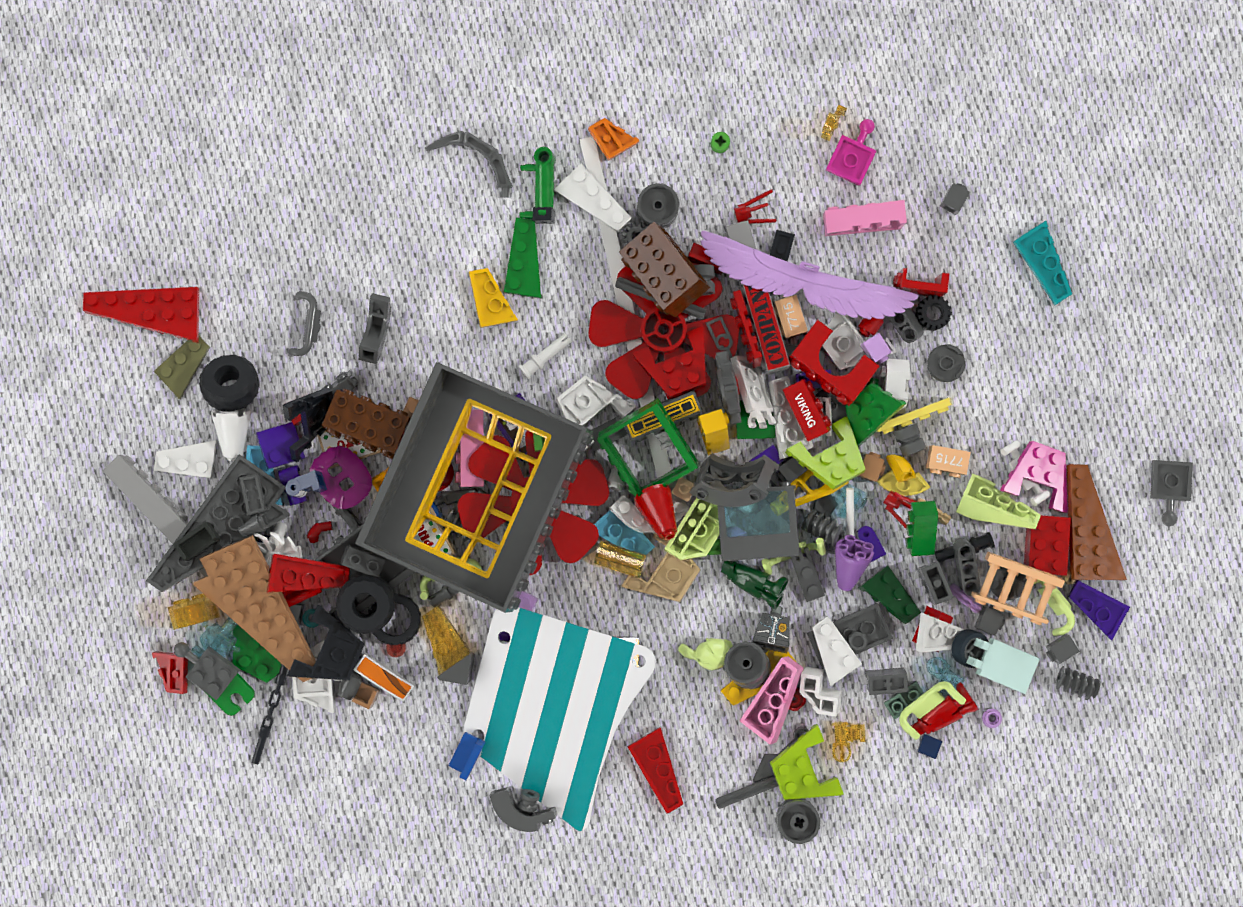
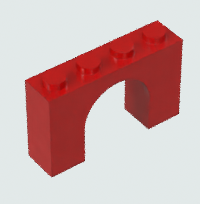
M817 320L788 359L792 367L802 370L806 373L808 379L819 383L824 391L835 395L840 403L850 406L879 368V365L866 355H863L850 373L844 376H835L826 372L820 364L819 352L833 331Z

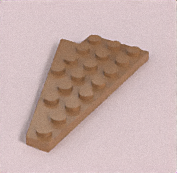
M253 535L200 558L208 576L193 582L197 589L288 670H290L294 659L314 666L316 660L282 592L267 593L270 568ZM297 677V678H299L302 682H305V681H307V680L312 679V678Z

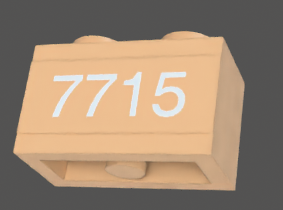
M797 295L774 301L773 308L784 340L808 332Z
M931 445L929 446L925 469H930V473L941 475L942 472H947L950 477L961 478V475H967L971 452Z

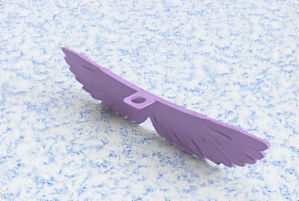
M707 231L701 232V236L705 239L700 241L701 245L707 249L704 253L713 258L710 262L720 266L718 268L719 271L730 274L729 278L742 280L741 284L752 286L753 289H763L762 291L766 293L774 291V295L784 294L783 297H789L803 288L805 297L813 306L816 304L821 309L826 307L832 313H835L836 310L840 315L845 316L847 314L853 318H857L860 315L869 320L872 317L883 319L884 316L894 317L895 313H904L905 309L911 308L914 305L910 301L918 299L917 294L896 289V287L819 272L820 267L804 261H801L800 265H795L730 238Z

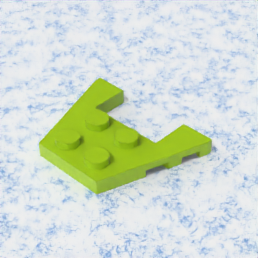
M847 416L832 424V429L841 442L814 457L810 455L801 441L787 448L785 452L789 457L792 456L798 460V464L802 467L810 469L814 476L833 490L864 473L866 470Z
M814 724L807 733L802 734L793 745L788 746L770 762L784 800L844 795L837 777L820 784L818 783L807 754V748L824 742L818 724Z

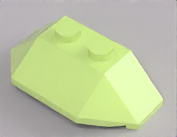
M696 497L678 526L675 537L670 539L664 550L680 560L706 557L720 535L717 505Z

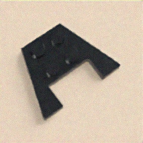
M326 387L283 404L285 419L291 421L301 414L304 436L289 447L291 460L296 463L302 458L300 456L305 449L312 447L311 442L317 435L321 436L326 431L322 423L333 399V392Z
M317 605L311 622L328 628L327 636L314 666L294 659L287 676L350 680L365 644L322 606Z

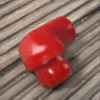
M332 521L315 523L307 532L309 542L316 543L319 541L321 532L333 530Z

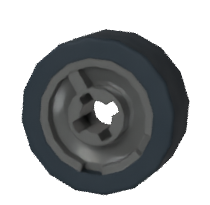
M971 629L961 631L956 635L952 643L951 650L954 660L968 668H976L966 662L969 656L981 661L985 650L974 646L976 638L989 642L987 637Z

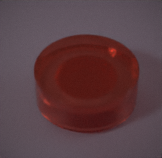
M387 644V653L392 657H400L406 651V644Z

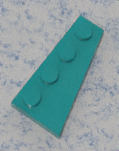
M1044 221L1013 241L1054 306L1072 295L1067 277L1060 264L1061 260L1056 253L1053 238L1050 236L1047 221Z

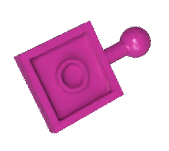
M870 119L861 121L859 126L861 132L856 141L844 135L841 136L826 167V171L855 185H861L876 153V150L863 145L867 135L872 133L875 128L874 122Z

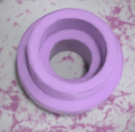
M991 708L983 713L982 721L985 726L996 728L1001 724L1002 716L998 710ZM990 715L995 716L993 722H990L988 719Z

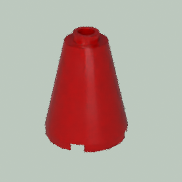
M657 484L643 489V494L639 497L637 494L634 498L635 506L660 539L670 540L674 538L677 533L672 493L669 486L664 487L663 484Z

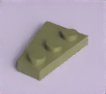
M200 335L199 343L187 340L154 370L157 376L178 399L181 400L187 386L192 381L210 346Z

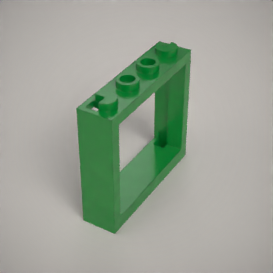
M659 398L603 429L597 437L600 448L602 450L605 449L609 462L612 466H616L620 479L626 481L629 486L628 490L633 496L637 494L638 497L643 494L642 490L652 485L663 484L665 487L698 468L699 461ZM653 411L686 463L641 487L609 438V435Z

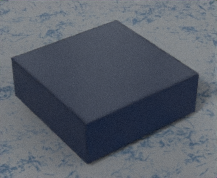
M923 734L917 752L936 759L943 741Z

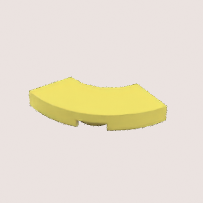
M890 470L877 480V483L889 492L892 490L903 496L916 495L930 488L919 472L916 473V478L898 483L893 471Z

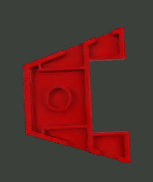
M703 326L686 332L693 350L655 364L649 347L633 352L636 361L642 365L643 369L649 373L670 399L706 386Z

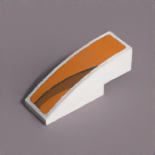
M368 653L363 655L354 668V671L403 702L415 686Z

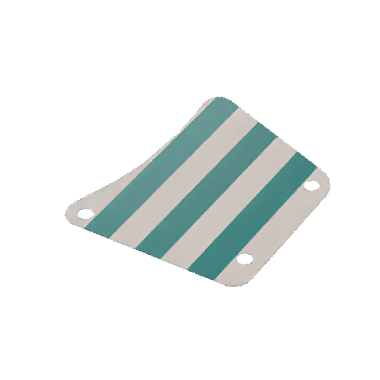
M518 607L517 610L508 613L496 609L491 621L468 709L464 733L467 732L472 735L474 730H482L485 735L483 741L486 743L479 756L523 790L530 789L540 794L538 800L548 809L556 807L557 815L577 831H583L588 827L591 820L599 775L614 733L628 707L653 673L656 664L655 656L645 646ZM502 631L510 635V641L507 644H502L498 640V634ZM636 655L644 656L646 663L643 667H636L633 664V658Z

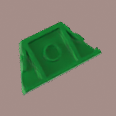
M874 383L869 384L862 390L850 406H845L847 418L858 447L906 405L905 401L894 398L893 394L883 391L881 387Z
M234 623L233 664L248 674L268 683L279 673L282 663L237 623Z

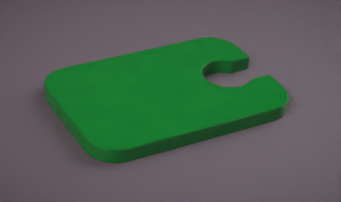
M237 673L217 700L209 694L207 695L225 714L233 716L241 708L238 704L232 702L231 695L234 693L240 694L243 701L248 704L255 697V691Z

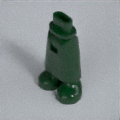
M724 561L721 568V573L727 575L728 580H731L736 586L759 601L761 599L765 600L773 609H777L784 596L783 591L789 581L788 578L780 577L777 581L773 582L770 581V574L737 563L736 561L733 563Z

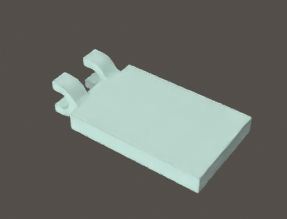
M976 638L974 646L984 649L985 652L981 661L969 656L966 663L978 668L976 674L1026 694L1040 658L993 638H990L989 642Z

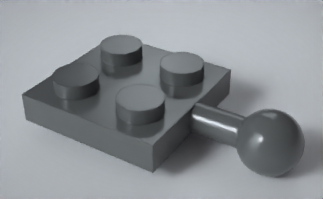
M1152 460L1150 499L1166 500V512L1161 518L1162 523L1166 526H1174L1178 520L1177 515L1174 513V500L1191 501L1193 462Z
M179 642L174 646V654L177 657H185L194 664L186 678L215 700L221 696L240 671L238 667L210 646L200 658L190 652L188 644L184 642Z

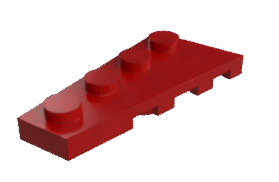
M273 554L267 593L342 588L348 581L350 568Z

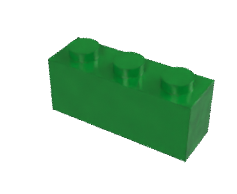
M935 501L912 502L911 511H908V521L910 524L906 525L908 535L905 538L906 549H910L911 557L934 555L938 525Z

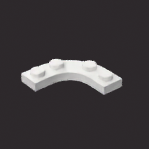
M624 494L610 507V510L629 528L640 533H655L637 507ZM676 496L673 499V506L677 523L688 512L690 507L681 498Z

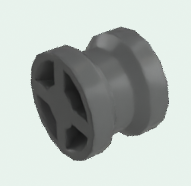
M530 789L522 790L518 808L526 812H535L537 810L536 801L539 800L540 794Z

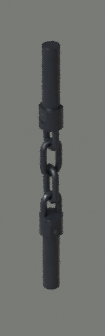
M281 664L274 682L277 684L276 689L271 692L268 701L270 706L268 715L263 718L260 727L259 739L251 762L258 765L266 739L269 737L273 724L272 714L274 708L279 705L281 698L280 688L281 685H285L288 669L283 664ZM275 693V695H278L276 704L274 702L271 704L273 695ZM266 719H267V721L270 720L269 726L264 725Z

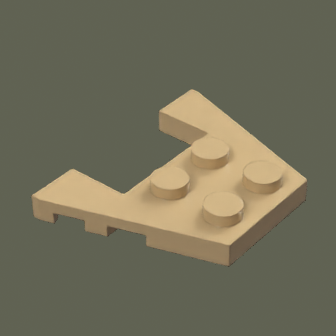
M656 533L653 536L654 539L665 546L670 541L660 539ZM667 552L648 582L630 572L622 587L681 602L701 569L693 559L680 560Z

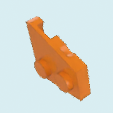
M606 118L588 127V131L608 161L640 141L637 137H632L625 133V130L619 126L613 125Z

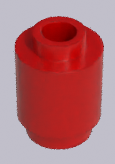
M872 317L870 320L863 318L858 325L859 333L866 338L875 336L884 323V318L876 319Z

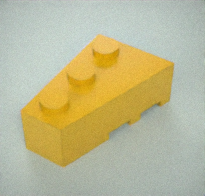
M722 409L700 415L697 418V423L708 456L712 453L715 454L730 449L727 427L730 422L727 413H723Z

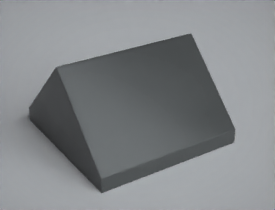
M471 652L437 678L441 681L467 685L471 680L475 654Z

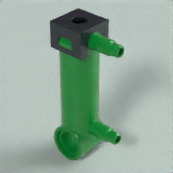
M543 146L539 147L534 153L536 164L520 165L521 171H535V207H533V211L520 212L519 217L533 219L536 224H555L553 203L556 157L548 147ZM549 154V159L546 162H541V157Z

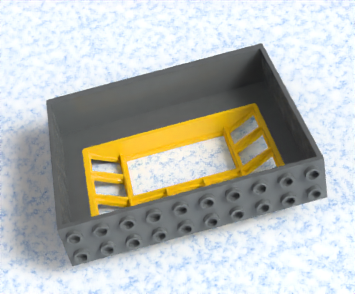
M436 362L355 544L504 613L513 612L520 605L521 599L519 597L521 592H525L528 587L529 581L527 579L529 574H533L536 569L537 563L535 561L537 556H541L544 551L545 544L543 543L545 538L549 537L552 533L553 526L551 525L554 518L557 519L560 515L561 508L559 507L562 500L565 501L570 491L568 490L570 482L573 483L578 473L576 472L578 464L581 465L586 455L584 453L586 446L589 447L592 443L593 431ZM473 406L492 414L487 436L467 428ZM499 418L519 427L512 448L493 440ZM525 429L545 438L538 459L519 451ZM464 434L509 453L507 462L475 533L429 513ZM516 457L535 465L525 488L506 479ZM504 485L522 493L512 516L494 509L495 502ZM490 514L509 521L499 545L481 537ZM425 519L445 527L434 547L414 539ZM451 531L471 539L461 559L440 551ZM478 542L497 550L487 571L466 563Z

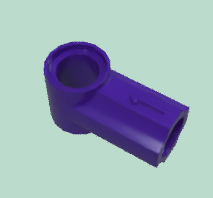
M295 465L278 471L280 481L285 487L288 481L300 476L298 472L300 471L299 466ZM287 494L290 506L307 501L306 496L299 498Z

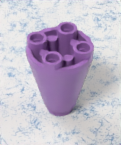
M846 535L835 546L836 578L838 587L843 591H851L855 587L874 555V546L871 543L856 539L853 535Z

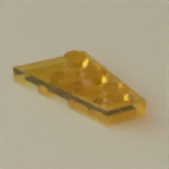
M440 605L422 616L428 639H430L433 649L432 653L436 659L439 675L472 653Z

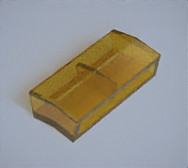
M600 541L594 564L640 578L646 555Z

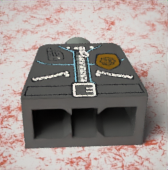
M778 606L777 609L771 608L770 614L762 613L752 642L762 649L787 653L790 646V620L788 617L781 616L783 610L781 606Z

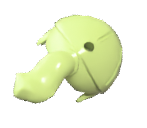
M706 638V642L700 643L696 650L681 644L678 647V651L685 658L694 659L700 666L712 671L724 667L726 654L733 645L727 639Z

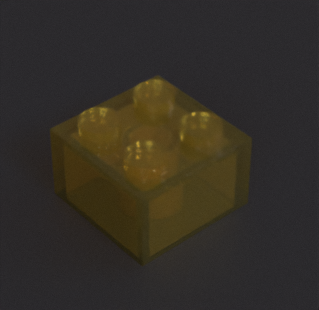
M204 594L192 596L191 601L189 598L174 601L173 606L167 607L173 630L220 618L217 605Z

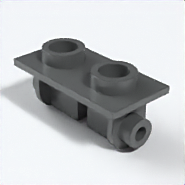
M350 370L347 373L344 371L336 377L337 381L332 385L330 383L325 385L322 389L329 388L332 390L334 397L336 390H343V388L350 391L357 387L358 380L355 377L350 378L352 376Z

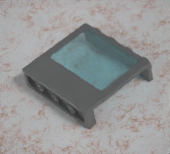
M779 482V486L771 487V483H769L766 489L768 491L767 497L757 503L742 507L717 505L722 561L801 555L794 492L796 485H791L790 482ZM727 486L725 488L733 489V486Z

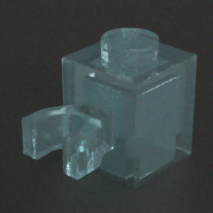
M849 483L841 488L836 498L837 501L842 503L837 516L843 519L846 518V488H854V510L863 508L868 499L865 497L866 492Z

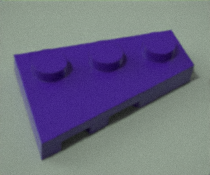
M1079 580L1075 582L1068 595L1085 615L1112 641L1130 606Z

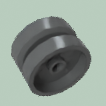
M655 183L648 185L641 191L638 197L637 213L639 219L645 226H649L655 221L662 228H667L674 223L679 210V199L676 192L666 184ZM655 204H657L658 206L662 205V207L657 209L655 208Z
M747 641L737 643L726 654L724 661L725 670L734 683L741 688L750 690L759 688L770 676V659L762 648L755 643Z
M804 798L789 799L780 804L776 812V824L786 840L794 844H804L816 837L820 829V817L810 801ZM799 817L801 820L796 822L795 818Z

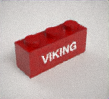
M804 378L782 389L807 441H811L831 430V421L827 415L824 416L821 410L823 405L819 398L816 399L813 393L815 389L811 381H807Z

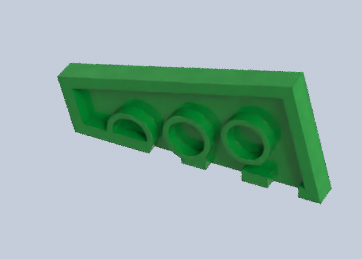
M516 217L504 293L542 299L535 222L530 219Z

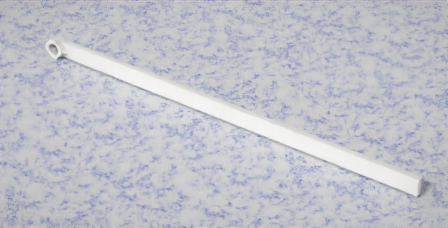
M593 137L580 139L586 169L607 191L596 141ZM598 219L617 305L635 314L632 300L621 289L615 287L617 275L624 268V264L621 261L622 256L619 253L620 246L617 232ZM641 338L627 341L628 351L642 343ZM651 382L646 395L639 399L641 408L655 400ZM651 433L647 436L656 475L659 478L670 472L671 467L666 448L661 449L660 440L657 439L654 433ZM674 482L668 484L669 488L675 487Z

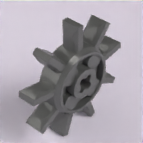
M728 351L716 352L715 360L718 368L716 370V379L722 407L726 409L730 425L741 423L739 386L732 363L729 362Z

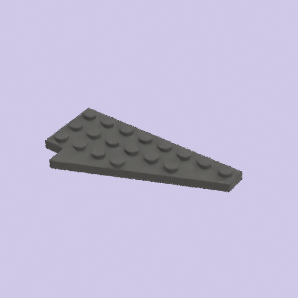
M239 454L175 542L204 522L210 523L221 539L190 561H184L172 544L146 582L159 591L164 592L203 569L204 567L200 561L201 557L252 536L242 537L238 530L239 526L255 516H247L239 480L240 477L253 474L260 475L267 512L259 513L258 515H265L269 528L290 516L289 512L276 504L285 492V486Z

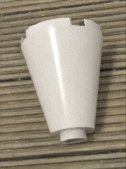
M242 408L240 410L223 411L220 413L217 409L212 410L211 415L223 457H226L228 461H234L239 454L243 456L251 410L248 409L246 411V408Z

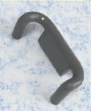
M304 291L297 292L295 299L298 301L305 299L310 304L305 321L303 337L305 344L299 349H289L288 356L290 357L307 354L311 350L312 344L317 343L318 332L321 328V310H317V301L311 293Z

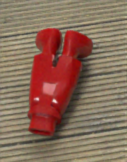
M962 682L956 685V690L966 699V702L960 705L955 699H951L947 695L943 702L921 719L917 718L918 721L911 725L920 736L924 733L930 734L931 732L938 731L962 719L963 715L979 710Z

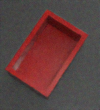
M1041 515L1036 529L1026 528L1024 564L1052 575L1067 576L1071 518Z

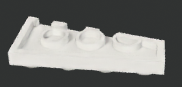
M582 164L574 169L554 189V191L618 232L633 220Z
M788 376L769 382L771 403L774 410L773 417L776 420L775 430L780 460L789 457L785 453L786 449L800 441L807 450L814 448L812 440L807 441L782 390L791 385Z

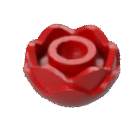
M797 687L793 696L795 700H792L789 707L791 711H798L806 703V698L802 696L800 688Z

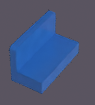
M465 732L449 763V767L461 772L460 778L467 780L486 742Z

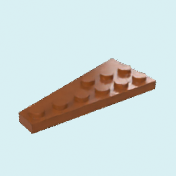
M1066 465L1068 518H1071L1069 538L1071 580H1127L1088 465Z

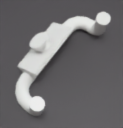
M1018 440L1001 449L1002 455L1006 456L1011 453L1014 458L1009 462L1012 470L1017 466L1018 459L1021 456L1018 451L1020 447ZM1023 478L1022 487L1024 490L1027 491L1032 488L1034 493L1038 495L1031 500L1032 505L1037 506L1050 497L1048 490H1042L1038 483Z

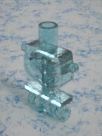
M227 618L222 627L217 623L209 627L207 622H203L202 627L206 631L200 636V642L204 649L196 645L192 648V653L200 658L209 646L223 657L229 655L232 650L236 653L240 652V648L235 646L237 638L231 634L237 623L231 618Z

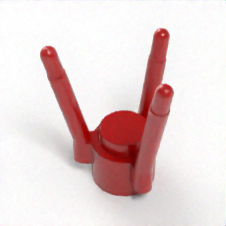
M773 190L764 192L734 208L737 223L747 220L749 224L775 223L776 219H749L752 217L751 212L767 207L769 204L764 203L751 208L749 205L773 193Z
M891 490L883 503L887 505L885 509L906 528L907 524L893 509H898L900 505L911 509L909 503L918 501Z

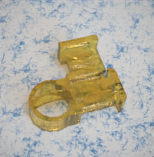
M838 105L835 114L829 112L822 129L821 138L830 141L834 130L839 126V118L841 115L845 116L846 107Z
M848 722L832 723L831 726L835 728V743H832V755L836 761L843 763L850 759L851 748L850 742L847 741L860 740V742H866L865 724L846 727V725H849ZM843 745H845L849 751V755L845 760ZM837 746L840 747L841 751L840 760L835 756Z

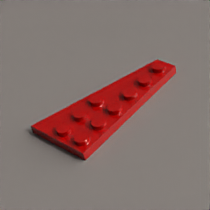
M198 287L83 292V311L87 314L106 319L110 318L121 323L132 324L143 329L162 334L166 333L177 338H185L199 343Z

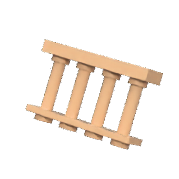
M987 551L985 559L989 562L988 565L990 567L980 593L972 591L971 595L975 598V602L986 605V603L992 604L994 609L1002 612L1005 609L1009 610L1013 616L1023 619V616L1031 618L1030 621L1037 625L1042 623L1048 624L1049 620L1043 617L1053 589L1056 586L1062 588L1065 580ZM1000 566L1007 568L1009 573L999 599L996 600L987 595L997 569H1000ZM1021 573L1026 575L1027 581L1016 607L1007 604L1006 600L1016 575L1018 576ZM1041 580L1045 582V589L1036 612L1032 613L1024 610L1034 582Z

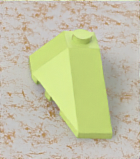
M972 473L956 510L957 513L973 520L1036 529L1041 516L1039 513L1023 502L1014 501L1010 498V494L1002 493L995 488L996 484Z

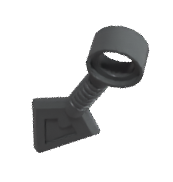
M821 480L818 482L817 488L824 486ZM829 494L816 499L813 510L816 509L819 514L823 513L824 519L829 516V523L831 524V514L838 504L833 496ZM825 542L826 551L830 554H835V551H831Z
M798 727L793 733L794 739L778 754H764L753 782L774 776L770 762L798 740V732L805 731L807 733L809 730L805 727Z

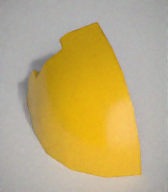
M896 454L886 456V460L898 483L916 478V473L911 464L904 457Z

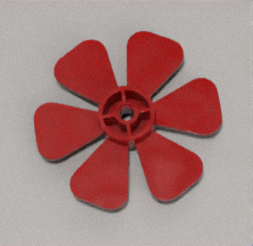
M625 266L617 275V279L622 277L643 285L633 277V271L630 267L627 268ZM716 276L711 279L715 283V294L701 295L692 304L704 308L716 301L722 293L721 281ZM624 290L622 291L646 313L644 318L608 300L596 302L591 310L588 333L591 343L601 348L638 338L643 340V343L613 360L605 370L607 381L631 399L644 397L649 389L652 378L634 358L633 352L649 347L655 364L658 354H663L665 361L686 353L681 348L683 343L691 346L686 332L703 326L705 354L715 359L716 352H721L722 350L716 347L706 323L722 316L733 341L729 349L733 357L737 351L739 328L735 317L732 315L724 314L686 324L685 319L691 315L683 312L677 317L670 314L666 315L656 307L654 301ZM720 320L710 324L716 338L720 334H726ZM663 325L669 328V332L665 335L658 331L659 327ZM724 337L718 340L719 346L723 345L724 348L730 343L729 339H724ZM707 372L706 386L695 390L697 397L706 394L710 389L711 379Z
M527 430L525 433L527 455L538 459L540 452H535L533 432ZM499 435L493 436V440L511 448L509 442L504 437ZM484 442L469 458V470L473 475L497 484L509 453ZM515 458L506 479L525 488L529 477L524 478ZM586 459L581 465L578 464L576 479L573 483L570 482L568 497L565 501L562 500L561 503L600 506L607 501L609 488L603 467L597 460ZM528 462L529 473L531 475V472L535 465ZM504 485L503 487L511 490L512 494L511 496L499 495L494 509L512 516L522 493ZM472 492L462 495L457 505L463 529L475 533L492 494ZM562 510L557 519L554 518L551 525L553 530L550 538L558 556L565 563L579 561L596 544L599 537L598 529L593 523ZM490 514L481 537L485 538L506 522V520ZM542 554L537 556L535 561L537 566L533 574H536L542 566Z

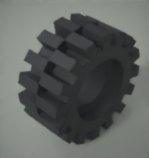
M930 295L918 304L915 316L923 328L929 331H936L946 326L950 321V316L952 315L950 309L952 308L951 305H948L949 302L944 300V297ZM936 306L940 309L941 315L939 319L931 320L927 317L926 311L928 307Z

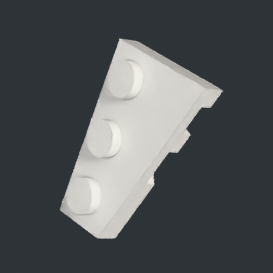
M828 616L812 626L829 686H832L862 663Z

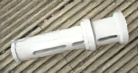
M563 333V335L538 355H532L531 359L525 364L519 365V369L529 380L533 373L538 369L544 368V363L568 344L572 343V341Z

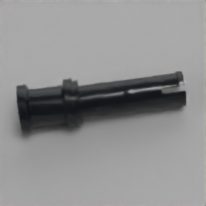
M986 532V535L976 538L970 537L969 539L976 554L980 550L989 547L991 549L995 548L990 532ZM953 546L935 551V556L939 563L955 558ZM968 546L962 547L960 552L966 551Z

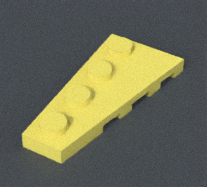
M949 397L888 420L877 432L882 431L883 434L894 431L893 427L901 424V427L913 424L911 420L919 417L920 421L931 417V412L937 411L940 414L948 411V406L952 405V401Z

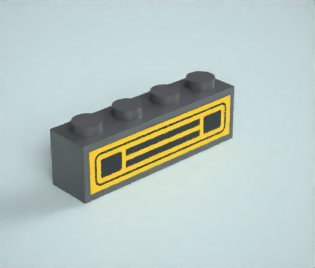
M695 390L661 402L676 427L682 425L683 420L688 418L690 421L697 419L700 413H703ZM653 411L625 426L631 442L634 440L641 442L647 439L646 435L651 433L658 435L665 431Z

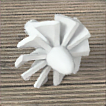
M283 522L275 524L274 532H270L271 537L269 539L258 533L254 535L263 542H257L269 568L273 554L302 558L301 547L295 546L292 539L288 536L284 539L287 525Z

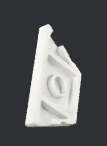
M324 640L310 648L315 660L318 657ZM292 677L294 698L306 701L315 707L319 706L330 713L335 712L333 680L312 678L302 682L299 678Z

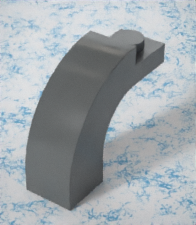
M371 293L368 321L364 336L359 345L358 360L373 364L378 363L390 322L392 308L390 306V297Z
M511 786L494 790L490 793L491 803L497 816L513 829L523 832L539 831L541 827L540 822L542 824L552 823L553 819L557 816L556 807L537 812L521 810L514 800Z

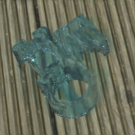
M931 657L927 661L926 668L929 674L940 679L936 681L937 683L946 681L951 683L956 689V685L959 682L963 684L965 681L964 677L959 678L949 669L951 666L942 657ZM936 659L940 660L943 668L935 666L933 661ZM931 666H932L934 669H936L939 673H934V672L932 671ZM946 689L940 691L944 698L949 695Z

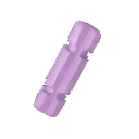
M955 583L950 585L953 596L955 595L960 602L970 607V610L974 613H978L981 610L982 605L975 602L974 598L966 595Z

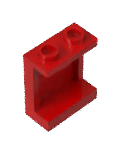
M903 268L893 279V287H896V289L922 296L938 295L940 297L948 293L950 273H941L935 278V283L907 280V268Z

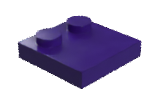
M292 422L256 432V437L268 470L295 462L291 460L289 447L297 442L299 437ZM302 452L300 460L305 459L304 452Z

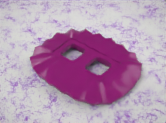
M340 445L329 447L314 459L312 466L309 468L310 472L314 470L322 472L327 490L320 494L333 507L339 509L352 508L365 499L371 491L372 477L368 469L349 448ZM335 463H338L342 471L335 477H332L328 469ZM346 478H350L354 485L347 491H343L339 484Z

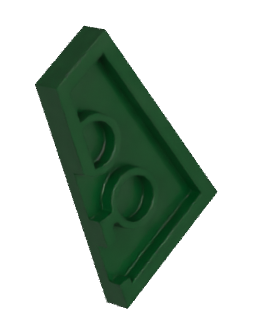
M888 565L858 587L861 591L871 595L874 601L885 606L888 612L904 624L909 623L921 613Z

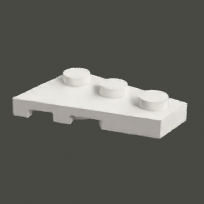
M217 440L157 451L154 471L212 478Z
M921 613L916 651L951 650L956 635L964 629Z

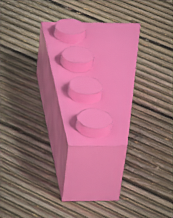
M905 200L868 203L862 206L849 205L846 208L840 209L837 206L829 207L823 213L825 236L899 230L907 223Z
M789 656L780 659L740 719L741 723L770 745L776 743L803 671V667Z

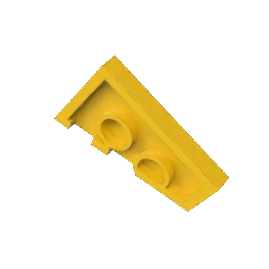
M489 269L469 271L480 328L518 321Z

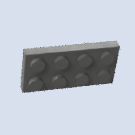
M878 603L833 621V624L846 642L849 635L855 631L866 635L868 640L866 648L862 651L853 650L855 655L893 639ZM812 630L810 632H807V635L817 656V659L820 663V666L822 669H824L822 658Z

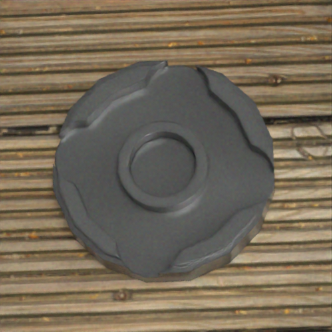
M950 344L934 348L927 359V368L930 375L941 382H952L958 379L966 367L963 352Z

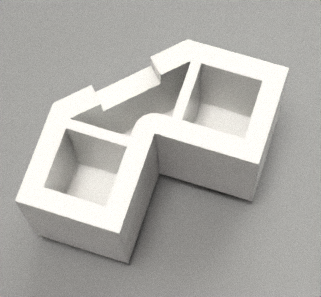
M889 358L886 360L885 366H881L880 376L884 377L883 391H888L893 394L894 398L906 402V405L897 412L898 414H905L909 396L907 389L908 380H910L909 360Z
M805 667L801 673L800 693L804 698H807L817 714L836 717L841 706L842 691L823 688L825 669Z

